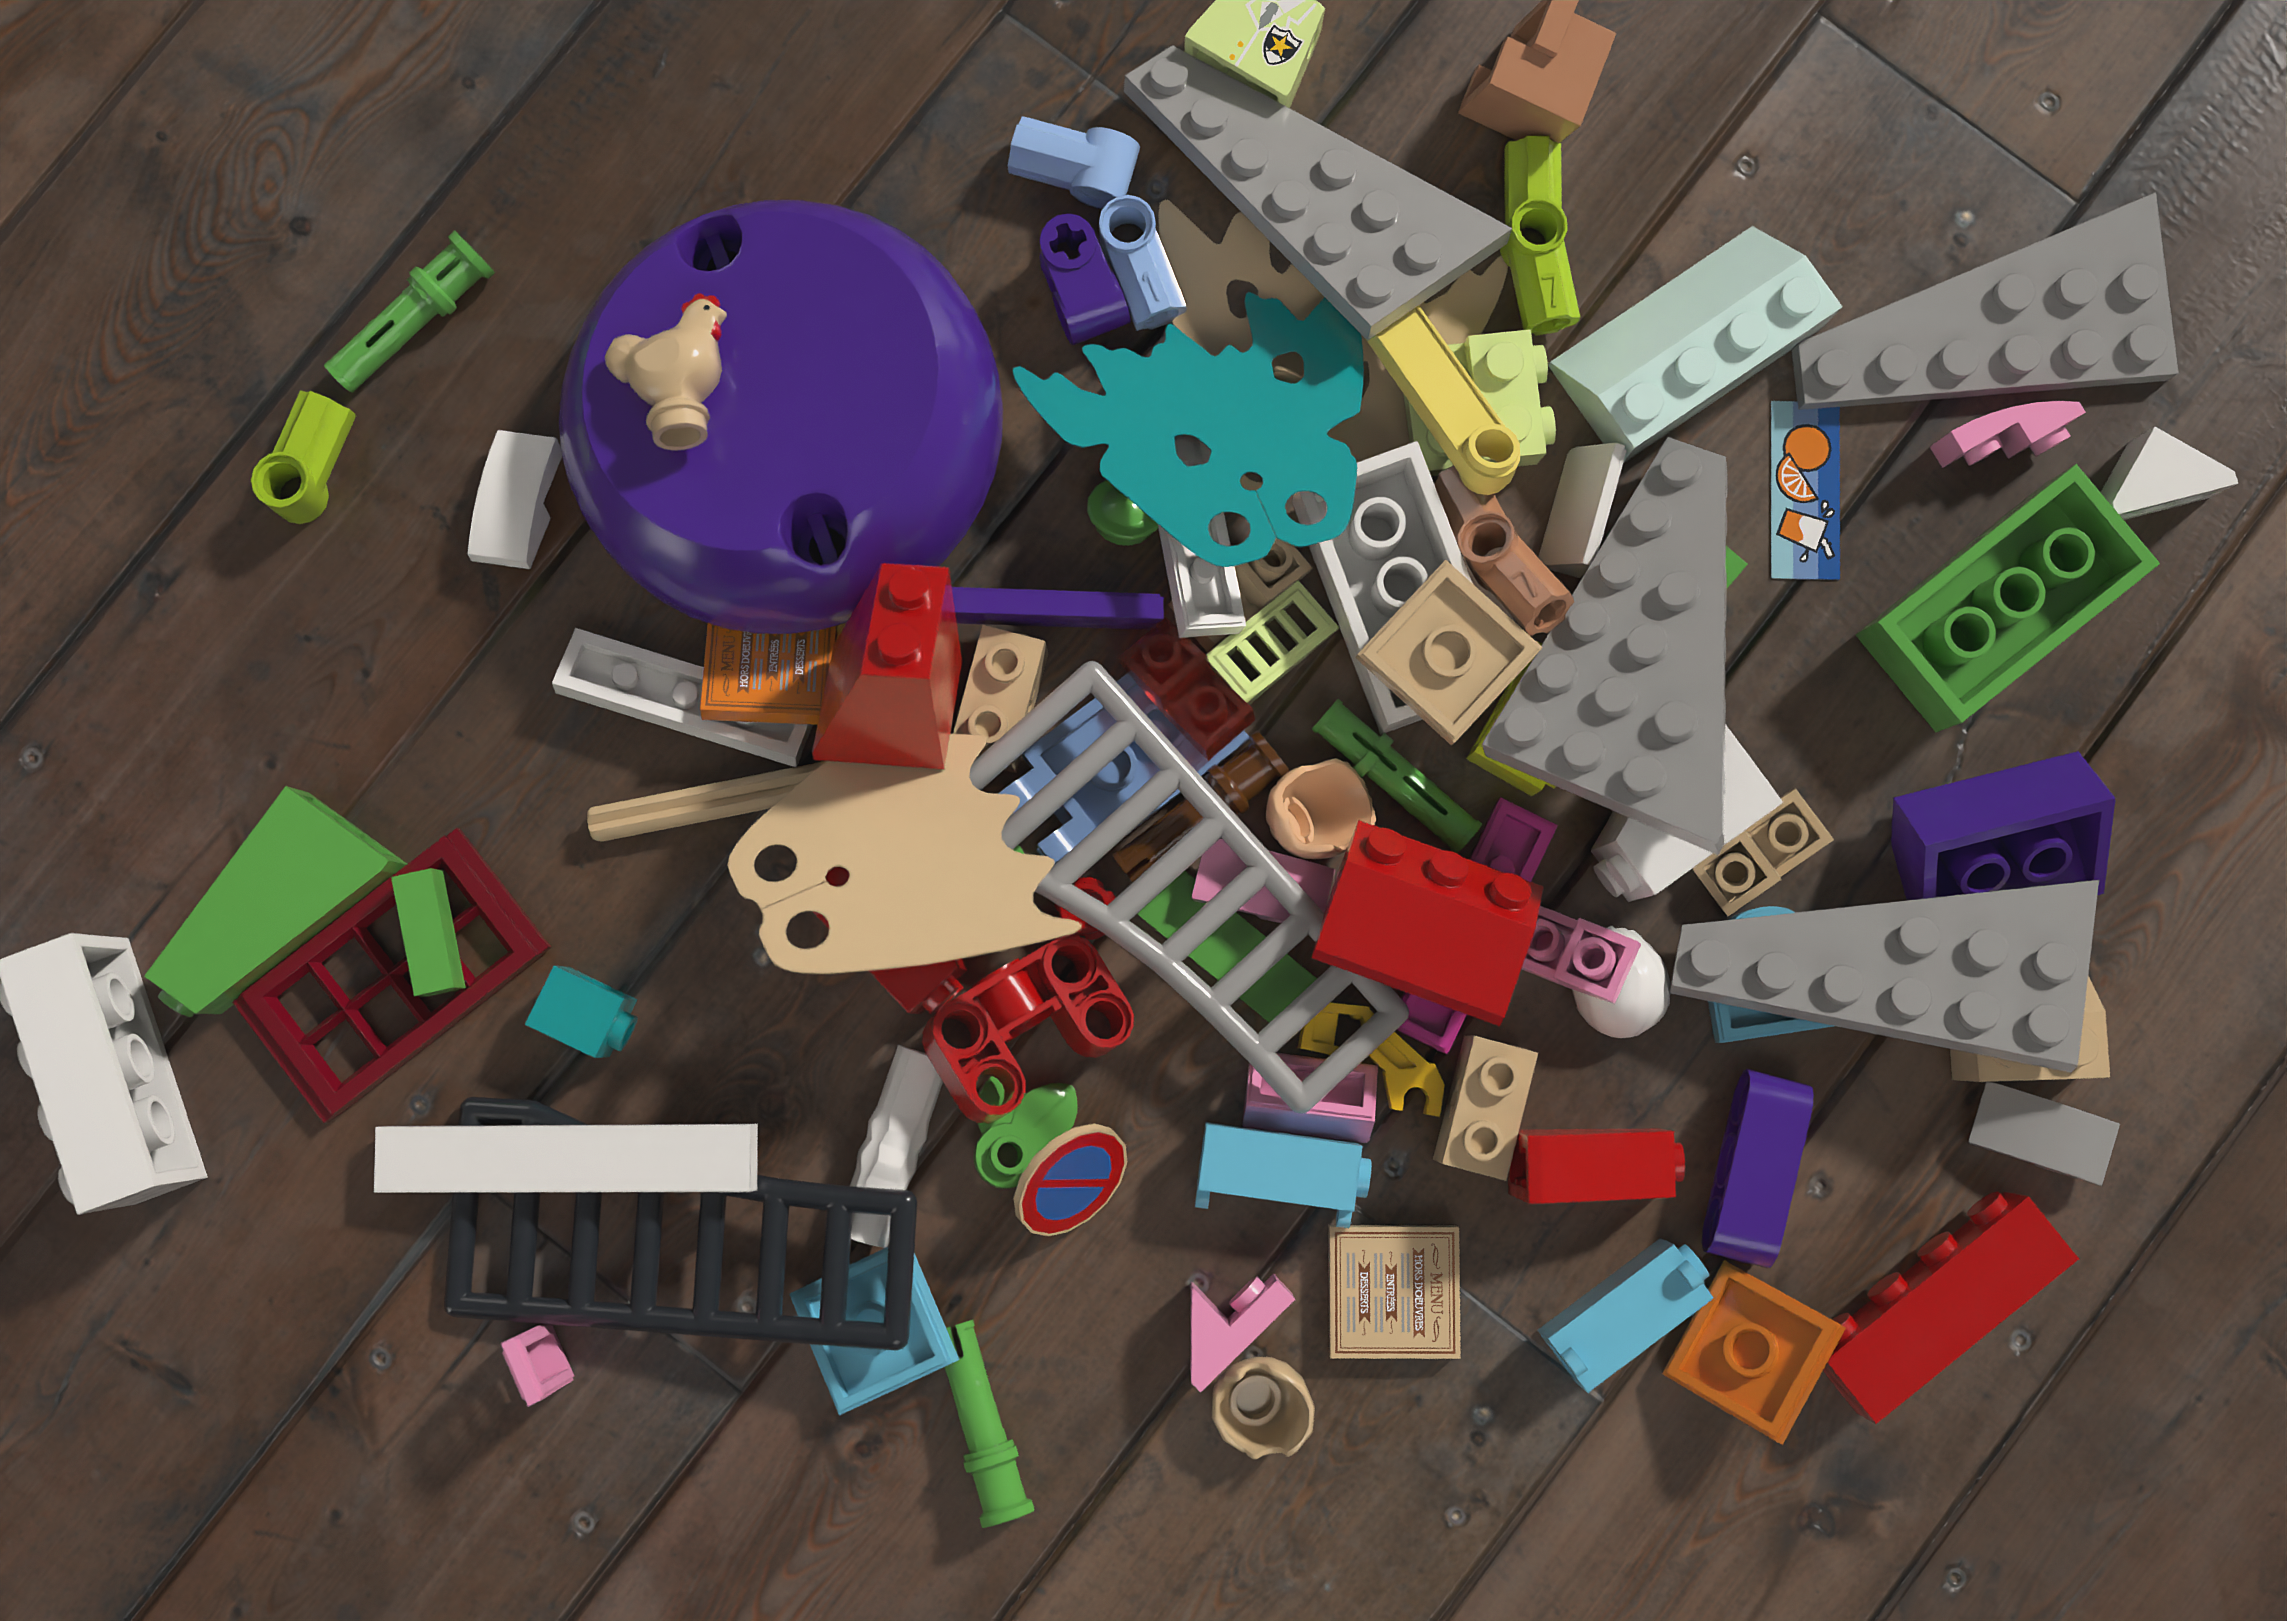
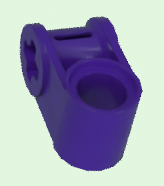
M1069 213L1057 215L1049 220L1041 232L1039 260L1041 270L1052 293L1058 318L1069 343L1073 346L1131 323L1128 306L1114 273L1109 269L1095 231L1089 222L1078 215ZM1067 242L1071 250L1078 249V257L1069 260L1064 251L1057 252V245Z

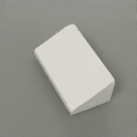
M1609 443L1573 448L1568 452L1538 557L1549 570L1577 578L1585 575L1601 545L1627 451L1624 449L1625 445Z

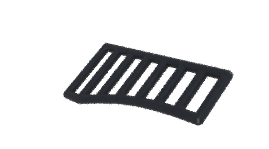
M487 1097L466 1098L460 1105L458 1126H485V1123L504 1125H589L535 1100ZM757 1175L756 1191L701 1192L692 1308L656 1306L664 1192H638L630 1304L594 1301L602 1192H576L568 1299L533 1297L541 1192H514L506 1295L472 1292L479 1192H453L444 1295V1309L452 1317L890 1351L903 1349L909 1341L917 1220V1198L909 1190L840 1186ZM727 1196L763 1202L756 1313L719 1310ZM789 1206L826 1211L819 1318L782 1315ZM853 1213L890 1216L883 1323L846 1320Z

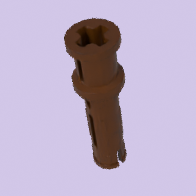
M1258 731L1249 736L1250 744L1221 767L1215 764L1207 769L1208 773L1204 776L1208 785L1235 815L1238 813L1244 814L1250 809L1248 801L1276 779H1280L1289 772V769ZM1184 799L1121 850L1114 852L1112 856L1122 870L1128 874L1130 880L1134 882L1195 827L1203 817L1187 799Z

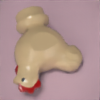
M698 293L694 295L692 300L683 303L681 307L683 316L676 327L658 333L648 339L628 334L614 338L605 354L606 365L610 372L623 383H630L634 391L645 402L653 406L647 415L646 424L652 431L654 443L667 450H685L702 444L708 436L706 425L709 422L710 415L707 408L701 403L713 392L720 380L722 366L718 341L722 336L721 323L727 315L720 308L718 298L713 295L704 296Z

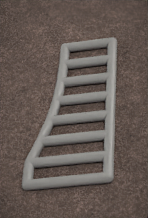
M1095 661L1086 662L973 762L970 769L972 785L981 791L1088 694L1092 693L1117 722L1008 818L1002 830V840L1008 848L1013 850L1135 741L1160 771L1059 860L1040 882L1035 892L1100 930L1151 968L1222 1034L1294 1112L1306 1113L1407 1020L1409 1016L1408 1006L1390 986L1338 967L1330 966L1258 1034L1230 1007L1303 938L1309 935L1316 942L1325 913L1109 673ZM1177 789L1203 817L1195 827L1108 905L1072 885ZM1220 838L1227 843L1247 866L1162 945L1130 921ZM1265 886L1290 913V916L1214 986L1209 987L1182 961ZM1353 983L1377 1012L1301 1082L1276 1052L1348 985Z

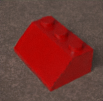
M1358 820L1336 874L1311 958L1500 1026L1505 1017L1536 928L1544 886L1524 880L1516 874L1505 873L1463 858L1455 852L1441 850L1410 839L1391 829L1380 828Z

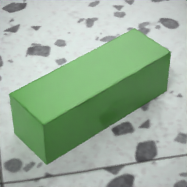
M430 868L391 877L414 996L427 997L466 988L443 871Z

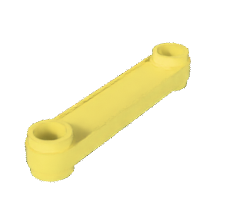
M1419 305L1367 341L1457 469L1462 483L1469 490L1477 494L1491 495L1498 493L1511 482L1520 461V444L1516 435L1505 427ZM1481 456L1494 459L1497 463L1484 460Z

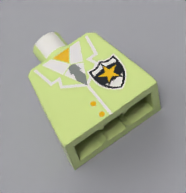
M1215 0L1185 35L1184 52L1290 108L1318 41L1325 8L1316 0Z

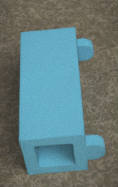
M1205 1122L1195 1207L1208 1209L1210 1192L1337 1209L1336 1227L1349 1229L1352 1211L1354 1212L1356 1197L1367 1198L1371 1159L1361 1158L1363 1146L1355 1142Z
M1658 1239L1537 1331L1575 1383L1588 1393L1714 1299L1703 1284L1704 1280L1710 1275L1700 1259L1686 1244L1677 1249L1673 1243Z

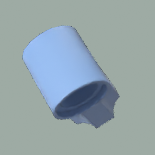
M1022 116L1015 128L1007 166L1010 174L1069 189L1072 196L1079 201L1103 209L1112 199L1127 194L1140 146L1132 137L1113 129L1093 127L1088 129L1087 133Z
M1123 195L1109 201L1102 209L1099 219L1100 246L1121 287L1136 331L1141 329L1152 330L1168 324L1179 315L1185 313L1187 307L1156 231L1154 212L1147 202L1136 196ZM1126 223L1134 224L1143 231L1141 238L1129 243L1118 241L1111 233L1116 227Z

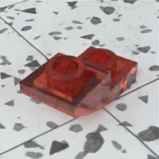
M1166 617L1118 657L1120 664L1150 700L1208 761L1256 720L1253 708L1210 668L1208 656L1189 638H1179L1178 628Z

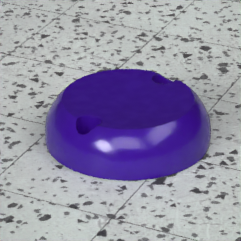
M763 200L737 204L703 214L673 228L639 252L617 273L602 291L585 318L569 356L561 389L559 412L561 453L568 481L588 525L606 552L632 579L663 603L692 618L726 629L757 634H793L821 630L846 623L849 620L881 563L939 567L967 534L986 499L996 472L1002 444L1003 402L1000 378L988 335L969 299L948 270L926 248L899 229L868 214L838 205L803 200ZM698 293L704 296L713 295L718 298L720 308L727 315L721 323L722 336L718 341L722 366L720 380L713 392L701 403L707 408L710 415L709 422L706 425L708 436L702 444L685 450H667L654 443L652 431L646 424L647 415L653 406L645 402L630 386V383H623L610 372L606 365L605 354L614 338L628 334L648 339L658 333L676 327L683 316L681 310L683 303L689 302ZM836 542L839 546L845 547L839 557L834 546ZM821 557H822V560H823L824 565H820V564H819V563H820V560H821Z

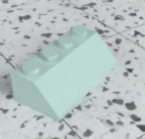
M1752 226L1552 360L1548 367L1602 443L1625 445L1624 449L1627 451L1624 462H1626L1792 350L1799 342L1808 339L1820 331L1843 306L1804 254Z

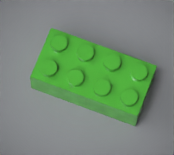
M2075 464L2039 487L1856 633L1855 636L1935 732H1939L1964 722L2160 563L2080 467Z

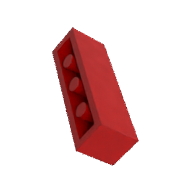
M1998 1191L1986 1195L1968 1210L1967 1215L1970 1220L1952 1235L1950 1232H1944L1924 1244L1917 1253L1921 1260L1901 1275L1899 1272H1895L1877 1282L1867 1294L1870 1298L1867 1304L1852 1316L1849 1313H1843L1832 1319L1846 1329L1823 1372L1858 1415L1875 1424L1879 1423L2079 1260L2077 1255L2029 1196L2010 1192L2001 1194Z

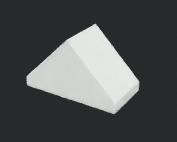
M2153 427L2128 442L2101 494L2122 519L2126 520L2210 498L2237 485L2238 480L2235 471L2159 428Z

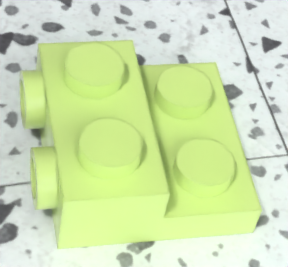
M1531 329L1468 336L1464 343L1449 344L1448 346L1505 427L1516 435L1520 444V461L1518 466L1538 464L1546 454V445L1554 444L1556 437L1553 410L1551 406H1540L1538 384L1546 383L1548 376L1547 355L1544 346H1533ZM1404 395L1409 442L1418 441L1430 475H1438L1440 472L1453 466V464ZM1481 456L1484 460L1497 463L1494 459Z

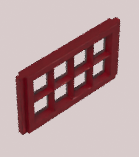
M459 828L454 829L447 836L441 837L393 876L430 868L437 870L444 868L471 903L470 907L453 919L455 934L480 915L508 951V953L476 978L460 958L466 988L460 989L434 1011L430 1012L419 996H414L413 988L403 977V974L409 970L407 957H404L394 965L366 927L396 905L392 879L390 877L240 994L241 996L232 1002L323 1123L330 1122L337 1115L346 1111L552 948ZM355 937L383 975L350 1000L322 962ZM310 972L338 1010L305 1035L277 997ZM391 984L419 1022L386 1047L358 1009ZM346 1019L373 1054L374 1058L341 1082L313 1044Z

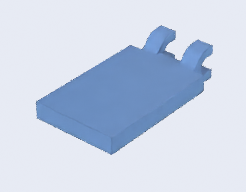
M1171 640L1117 681L1118 685L1202 778L1208 773L1207 769L1212 765H1220L1250 740L1244 729L1174 640ZM1096 698L1022 753V758L1031 770L998 793L1019 797L1020 804L1011 816L1117 722ZM1133 741L1054 812L1063 826L1038 843L1037 846L1039 848L1036 851L1040 856H1048L1054 859L1055 865L1160 769ZM1177 789L1133 830L1182 793Z

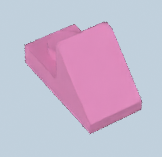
M1274 1273L1264 1283L1256 1276L1241 1288L1229 1302V1305L1235 1312L1228 1318L1191 1282L1190 1375L1191 1383L1200 1392L1295 1300L1292 1292Z

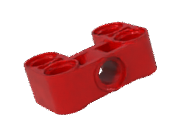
M1078 935L1058 937L1021 960L1018 958L1009 962L970 987V990L946 1003L927 1021L922 1034L924 1050L955 1103L968 1119L977 1123H992L1012 1112L1021 1103L1025 1095L1026 1081L1021 1068L1006 1043L1047 1018H1052L1070 1048L1075 1053L1084 1057L1096 1058L1105 1055L1122 1044L1130 1036L1134 1027V1014L1131 1006L1098 951L1087 939ZM1053 956H1064L1075 964L1077 969L1076 983H1065L1057 978L1051 967ZM1088 1010H1097L1108 1018L1111 1025V1033L1108 1039H1100L1088 1030L1086 1025V1013ZM957 1019L967 1026L971 1035V1042L968 1048L956 1049L944 1040L942 1035V1023L944 1020ZM979 1075H991L1002 1083L1004 1100L1000 1106H991L983 1102L978 1096L976 1081Z

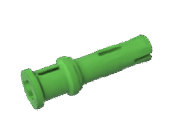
M455 230L448 236L450 244L423 269L415 267L409 272L411 276L407 281L410 285L324 364L327 371L349 392L353 393L438 313L442 317L447 313L451 315L457 309L455 301L481 277L490 279L495 274V271Z
M969 1320L955 1325L964 1353L963 1357L958 1355L951 1327L946 1328L959 1360L944 1368L969 1451L963 1455L966 1473H972L983 1512L979 1519L982 1528L1022 1517L1035 1511L1032 1499L1027 1498L1016 1465V1458L1019 1456L1017 1446L1014 1444L1013 1439L1007 1440L973 1327L975 1324L973 1320Z

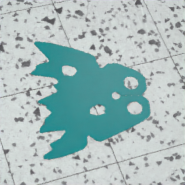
M1246 293L1244 302L1253 345L1244 353L1232 345H1227L1219 355L1212 356L1172 324L1166 326V340L1164 343L1154 346L1149 358L1140 356L1126 348L1113 351L1101 345H1086L1082 347L1083 353L1095 368L1106 396L1081 390L1059 373H1054L1048 379L1042 380L1019 366L1013 368L1014 378L1032 407L1064 441L1082 448L1107 444L1108 449L1100 461L1101 475L1178 542L1204 561L1215 566H1238L1267 556L1276 537L1297 547H1305L1332 540L1346 530L1351 518L1357 480V462L1350 453L1349 447L1345 443L1329 437L1327 432L1342 421L1360 412L1364 379L1362 335L1325 297L1305 320H1298L1279 299H1263L1253 293ZM1288 352H1297L1304 361V377L1295 384L1276 379L1271 364L1276 356ZM1191 435L1199 439L1211 450L1208 462L1195 466H1186L1176 454L1174 437ZM1249 472L1257 473L1262 477L1263 484L1256 491L1247 490L1240 484L1242 475ZM1303 491L1318 494L1326 502V516L1315 524L1303 525L1296 523L1287 515L1285 508L1287 500L1293 494ZM1225 512L1240 514L1250 525L1249 537L1243 543L1236 546L1220 545L1209 535L1208 526L1210 521L1216 515Z

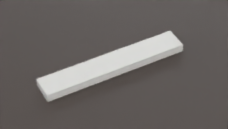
M758 1124L375 1127L374 1192H751L757 1190Z

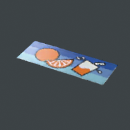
M1771 401V578L1840 580V407L1799 410L1797 401Z

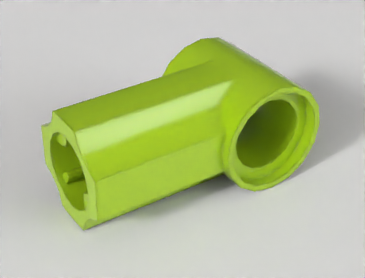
M300 390L272 454L262 458L253 469L251 483L253 492L258 499L288 522L303 524L319 517L327 507L329 499L326 483L356 418L355 413L330 398L311 391L304 392ZM301 477V485L297 493L288 499L281 500L280 493L284 484L292 478Z

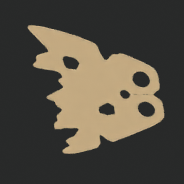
M1163 200L1160 203L1159 238L1187 307L1185 313L1173 319V325L1204 348L1210 355H1219L1227 345H1232L1243 353L1248 351L1253 345L1248 318H1238L1229 309L1226 291L1228 284L1232 280L1252 283L1258 289V296L1263 299H1279L1298 320H1305L1324 298L1293 264L1283 274L1273 268L1270 259V241L1242 212L1235 214L1221 244H1215L1169 200ZM1499 256L1482 275H1476L1469 270L1457 278L1447 293L1429 303L1424 304L1423 302L1419 305L1447 345L1464 343L1468 336L1481 335L1497 304L1508 272V265L1504 262L1502 256ZM1363 336V361L1368 362L1370 382L1362 398L1360 412L1342 421L1327 432L1329 437L1343 442L1349 447L1350 453L1355 457L1357 463L1410 444L1404 394ZM1297 352L1278 355L1271 362L1272 368L1276 366L1287 367L1304 377V361ZM1242 475L1240 478V484L1247 490L1256 491L1263 484V482L1249 480L1245 475Z

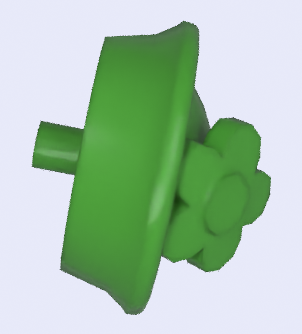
M1108 480L1097 485L1088 497V515L1091 522L1095 525L1097 532L1105 540L1118 545H1134L1143 542L1150 537L1151 533L1158 529V524Z

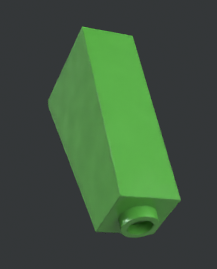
M285 786L144 977L162 989L158 997L164 1004L184 1016L222 1014L234 1005L232 1002L241 996L240 994L402 869L407 863L309 792Z

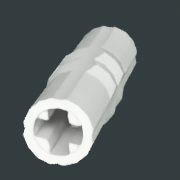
M902 1045L897 1046L878 1105L868 1122L867 1137L858 1151L856 1169L850 1186L907 1189L916 1172L918 1154L927 1140L929 1122L943 1083L926 1053ZM853 1213L851 1239L868 1245L886 1248L889 1242L890 1216Z

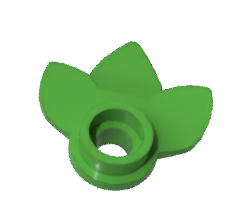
M990 1076L978 1096L983 1102L991 1106H1000L1004 1100L1002 1083L997 1078ZM1054 1083L1035 1088L1027 1094L1025 1092L1021 1103L1000 1120L992 1123H977L982 1135L976 1142L973 1158L978 1174L986 1183L1000 1189L1017 1187L1019 1178L1032 1158L1052 1139L1073 1127L1077 1116V1096L1074 1087L1070 1084ZM1004 1143L1012 1145L1017 1151V1162L1012 1168L1003 1166L997 1157L998 1149Z

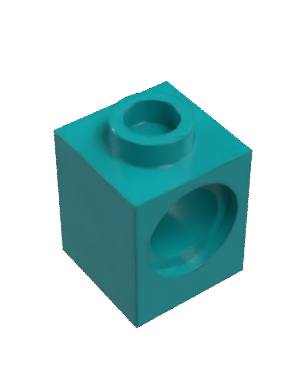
M553 966L525 1025L594 1058L610 1057L613 1049L621 1051L625 1047L635 1029L638 1017L631 1014L638 999L573 968Z

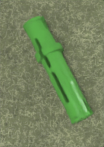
M1337 699L1314 725L1312 730L1315 733L1318 732L1355 765L1353 768L1361 778L1366 774L1403 806L1408 813L1418 819L1449 846L1452 852L1458 853L1476 834L1482 823L1470 816L1439 789L1434 782L1424 776L1393 749L1391 744L1394 740L1385 732L1378 736L1347 709L1341 700Z

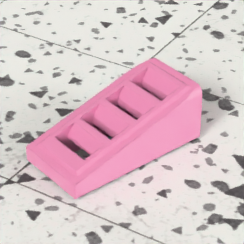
M540 1324L501 1343L504 1349L502 1352L519 1393L522 1399L526 1400L528 1406L541 1401L574 1380L573 1371L553 1325Z

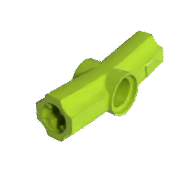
M1526 136L1517 141H1509L1504 150L1505 225L1511 227L1512 231L1508 243L1500 248V253L1504 262L1511 269L1523 330L1531 329V333L1538 336L1556 333L1561 329L1576 325L1580 319V313L1564 243L1567 233V218L1562 209L1561 143L1552 141L1549 136ZM1533 228L1538 230L1544 236L1546 244L1535 245L1528 242L1522 236L1520 229Z

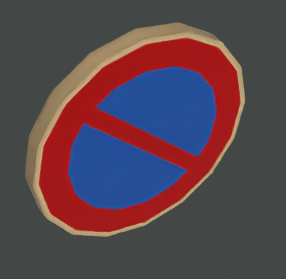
M1098 1124L1074 1127L1052 1139L1032 1158L1019 1178L1014 1195L1016 1217L1031 1233L1043 1236H1053L1069 1232L1090 1220L1108 1203L1122 1181L1127 1165L1126 1145L1110 1127Z

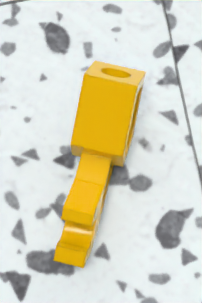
M1329 1003L1300 1030L1298 1048L1331 1055L1339 1048L1334 1046L1338 1014L1350 1015L1351 1019L1360 1020L1362 1026L1374 1013L1370 1010V1007ZM1393 1032L1368 1056L1383 1070L1382 1074L1389 1108L1403 1111L1405 1093L1413 1087H1418L1424 1091L1426 1096L1423 1114L1440 1117L1445 1084L1435 1063H1428L1400 1036Z

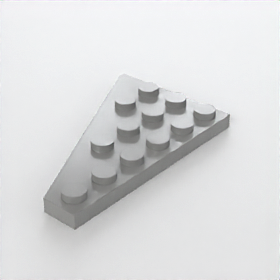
M1667 437L1572 594L1574 603L1568 609L1565 620L1549 632L1542 644L1543 648L1532 660L1483 741L1482 747L1486 757L1719 855L1725 844L1727 463L1725 456Z

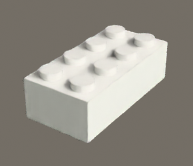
M1418 441L1358 462L1353 510L1346 530L1332 540L1309 546L1380 735L1384 732L1387 733L1420 721L1422 718L1356 659L1357 654L1445 560L1472 583ZM1309 491L1294 494L1292 503L1300 524H1315L1326 516L1327 505L1321 496Z
M70 933L0 959V1002L6 1012L13 1016L21 1041L17 1047L19 1062L25 1073L34 1080L41 1102L38 1107L39 1123L45 1135L54 1142L62 1166L58 1173L59 1184L64 1196L69 1202L74 1204L77 1215L135 1205L208 1178L129 939Z

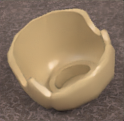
M1259 1356L1237 1362L1229 1366L1226 1372L1220 1375L1213 1388L1212 1419L1223 1441L1243 1453L1246 1452L1252 1459H1258L1263 1455L1282 1453L1289 1457L1298 1452L1313 1432L1314 1404L1302 1376L1289 1364L1272 1357Z

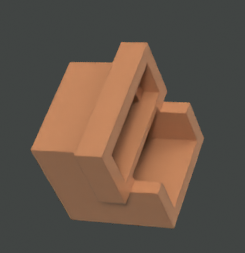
M1579 0L1540 1L1515 26L1511 38L1507 37L1503 41L1493 69L1490 70L1481 65L1475 68L1458 114L1516 141L1526 136H1549L1552 141L1560 143L1581 126L1616 33L1575 14L1574 11Z

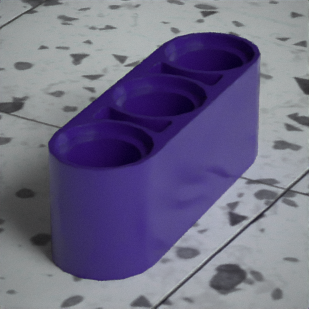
M1749 1069L1742 1072L1734 1091L1704 1219L1701 1241L1704 1252L1764 1268H1771L1775 1263L1784 1236L1812 1113L1813 1089L1810 1085Z

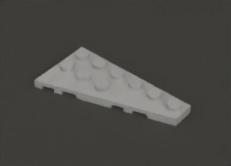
M1173 45L1125 75L1124 93L1367 341L1508 243L1512 231L1511 227Z
M2156 192L1799 342L1792 349L1798 409L1859 406L2170 380L2179 373Z
M2099 880L1682 925L1669 993L2072 1072L2078 1066Z

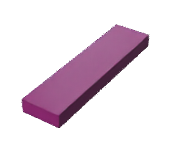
M1500 797L1497 799L1469 860L1505 873L1516 874L1524 880L1531 882L1558 825ZM1404 992L1401 999L1408 1006L1409 1016L1397 1031L1443 1054H1448L1467 1014Z

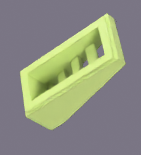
M1298 580L1246 621V626L1239 634H1230L1207 653L1203 658V664L1244 710L1339 629V626ZM1292 603H1295L1316 628L1308 637L1285 611ZM1275 619L1297 644L1291 651H1288L1266 626ZM1255 635L1262 640L1278 659L1271 667L1248 642ZM1237 650L1260 675L1252 682L1230 658Z

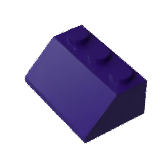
M2079 751L1893 797L1891 846L1906 900L2099 880L2097 895L2104 894L2116 798Z

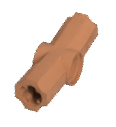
M1454 465L1440 472L1434 484L1457 545L1478 585L1490 591L1530 636L1536 633L1543 632L1547 634L1565 620L1568 609L1574 603L1571 593L1517 535L1514 526L1505 515L1494 494L1483 495L1469 490L1462 483L1459 472ZM1503 547L1498 553L1484 557L1494 548Z

